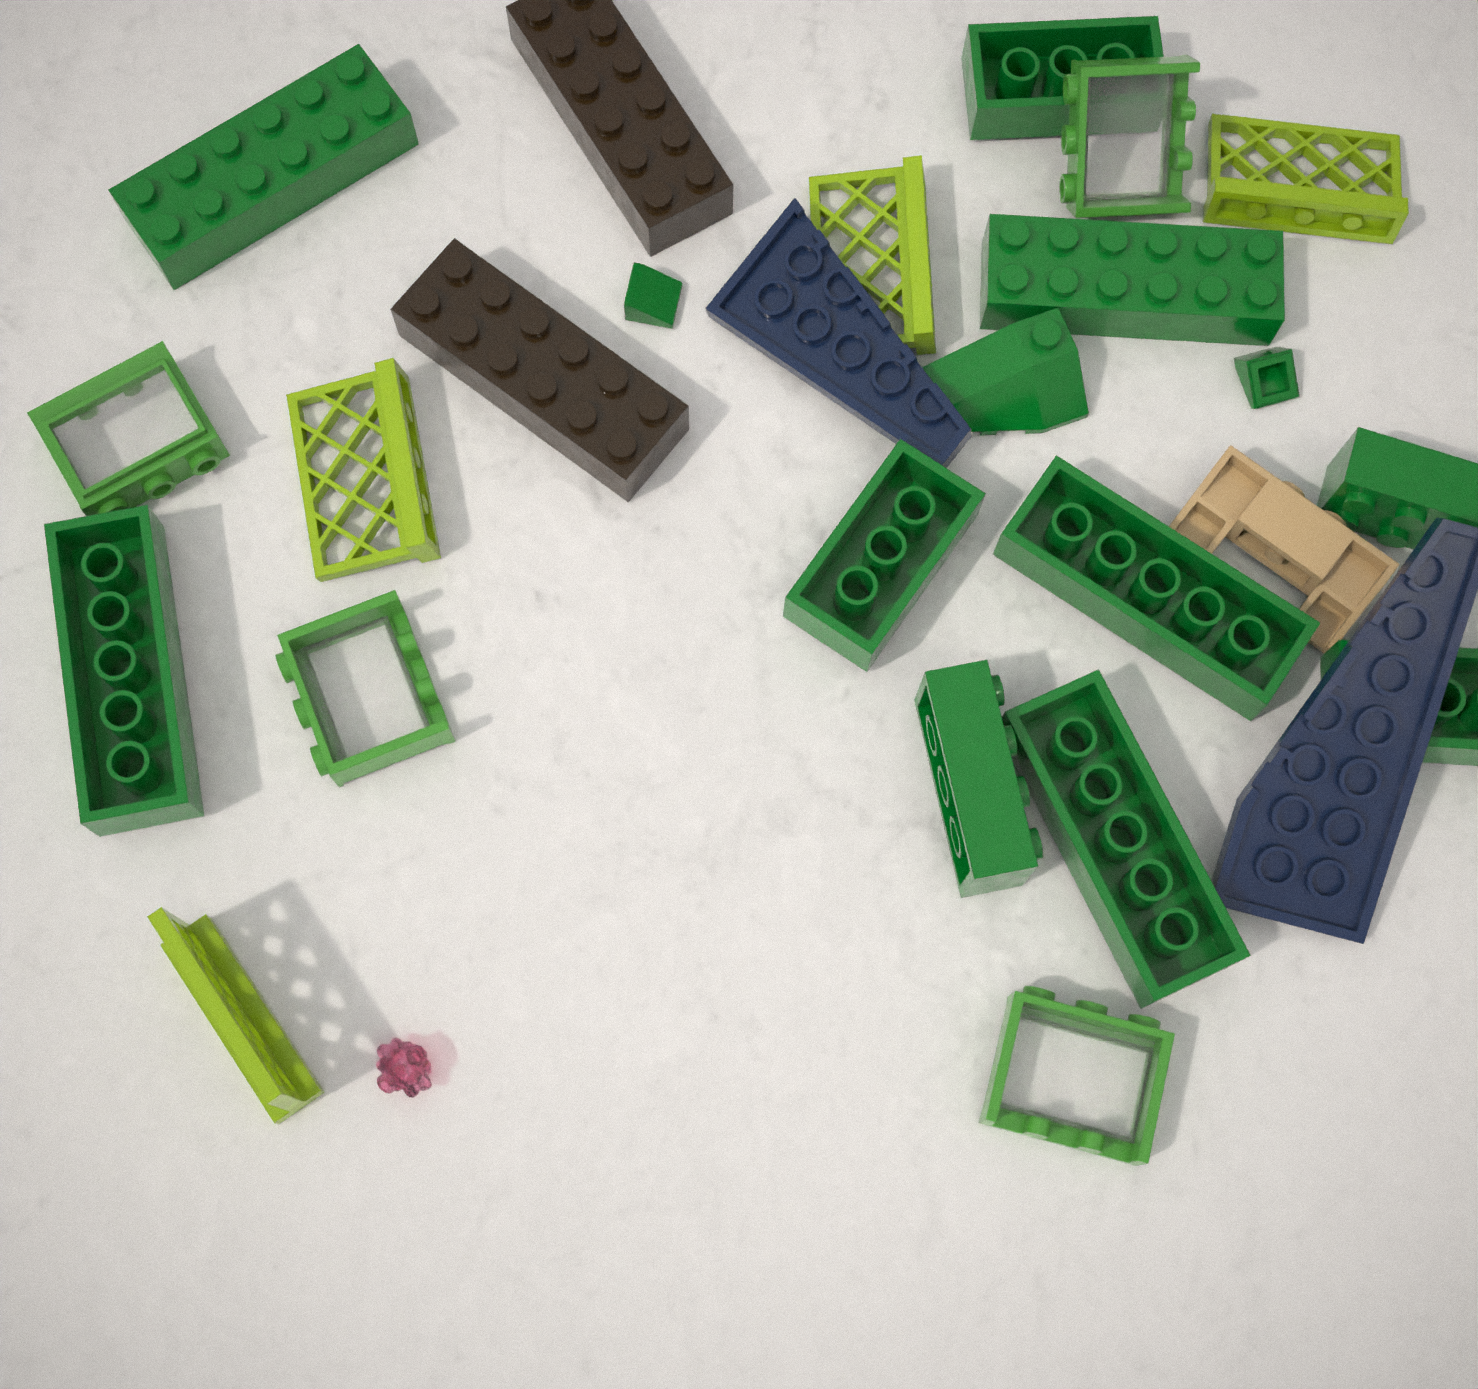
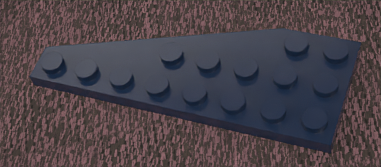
M1436 517L1236 799L1211 880L1225 908L1364 944L1478 591L1477 527Z

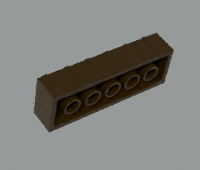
M517 0L506 6L511 41L650 257L733 214L732 181L612 0Z
M455 238L390 309L400 337L627 502L633 498L689 431V405Z

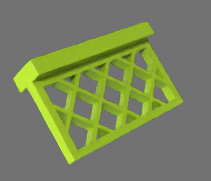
M1212 113L1208 123L1207 198L1203 206V223L1393 244L1409 214L1408 198L1402 197L1400 135ZM1221 132L1236 133L1246 143L1235 150L1221 138ZM1271 138L1285 139L1294 148L1282 155L1267 141ZM1319 143L1331 144L1340 154L1332 160H1328L1314 146ZM1364 149L1386 151V160L1376 166L1361 151ZM1256 150L1270 164L1258 171L1244 156ZM1301 155L1317 168L1308 176H1305L1291 163ZM1348 160L1365 174L1355 182L1338 168ZM1232 165L1246 179L1220 177L1221 171ZM1279 170L1294 185L1272 183L1267 178ZM1326 176L1341 190L1319 188L1314 183ZM1373 181L1387 193V196L1368 194L1362 188Z
M922 155L903 157V166L809 177L810 215L813 225L826 238L837 227L852 239L838 255V258L845 267L848 266L845 263L861 246L878 259L863 276L859 275L849 266L848 268L867 293L880 302L878 307L883 314L891 310L904 321V334H897L904 344H907L909 348H916L917 355L936 353L926 186ZM895 183L896 194L883 208L866 197L876 185ZM841 189L850 198L834 214L821 204L820 191ZM858 204L875 215L860 233L843 221ZM896 209L897 219L891 215ZM822 217L827 220V222L823 226ZM883 222L898 232V238L885 252L868 240ZM898 252L900 254V263L893 259ZM886 265L901 276V282L888 296L870 283ZM901 296L903 308L896 303Z
M394 358L375 362L376 371L286 394L315 578L320 582L417 558L421 563L441 558L409 376ZM370 388L374 389L375 401L364 417L347 408L357 392ZM323 401L332 408L316 430L305 423L302 406ZM342 413L359 423L344 446L327 437ZM377 418H379L380 427L374 424ZM369 430L381 436L383 441V447L372 463L354 453ZM307 433L312 435L309 441L307 438ZM322 442L339 451V454L324 475L314 470L311 463V458ZM349 459L367 468L352 492L334 482ZM385 463L387 465L388 473L382 470ZM377 475L390 482L391 488L390 494L380 509L362 499ZM314 478H316L317 480H319V483L317 484L316 487H315ZM329 488L347 497L332 521L320 515L318 506ZM357 504L375 514L360 538L342 528ZM393 509L395 511L396 519L390 516V513ZM386 521L398 529L400 547L378 551L369 544ZM321 523L327 526L324 533L322 531ZM337 533L355 544L344 561L328 565L326 550ZM365 550L370 553L369 555L362 556Z
M162 907L147 916L163 941L160 945L275 1124L282 1123L325 1093L210 916L205 914L190 925Z

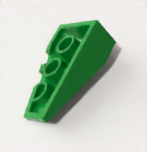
M1059 308L1012 323L922 367L933 383H937L969 425L971 432H980V436L996 435L997 431L1025 430V434H1041L1087 418L1089 414L1079 352Z

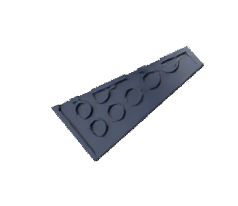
M794 198L705 308L708 317L895 444L902 439L947 468L972 437L971 428L937 383H933L918 363L915 354L892 329L889 320L848 266L845 267L830 247L829 241L820 230L816 229L805 214L803 207Z

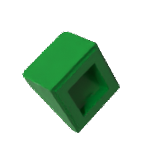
M634 262L624 301L625 320L673 329L683 286L682 282L644 264Z
M1272 347L1234 358L1235 369L1251 409L1300 397L1292 349Z

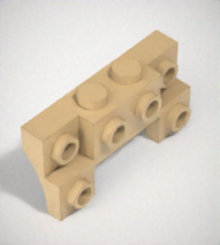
M1231 445L1169 525L1170 528L1211 554L1226 537L1306 594L1308 597L1299 609L1320 622L1308 643L1322 653L1329 650L1338 640H1342L1400 565L1349 529L1339 515L1328 510H1322L1305 498L1302 490L1295 484L1281 481Z

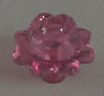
M396 1037L389 1044H381L377 1047L376 1052L380 1059L377 1061L376 1067L382 1073L377 1077V1084L383 1092L390 1094L394 1091L403 1090L407 1096L414 1098L418 1095L419 1091H427L431 1088V1080L428 1077L432 1070L431 1063L427 1059V1052L422 1046L413 1044L411 1041L403 1042Z

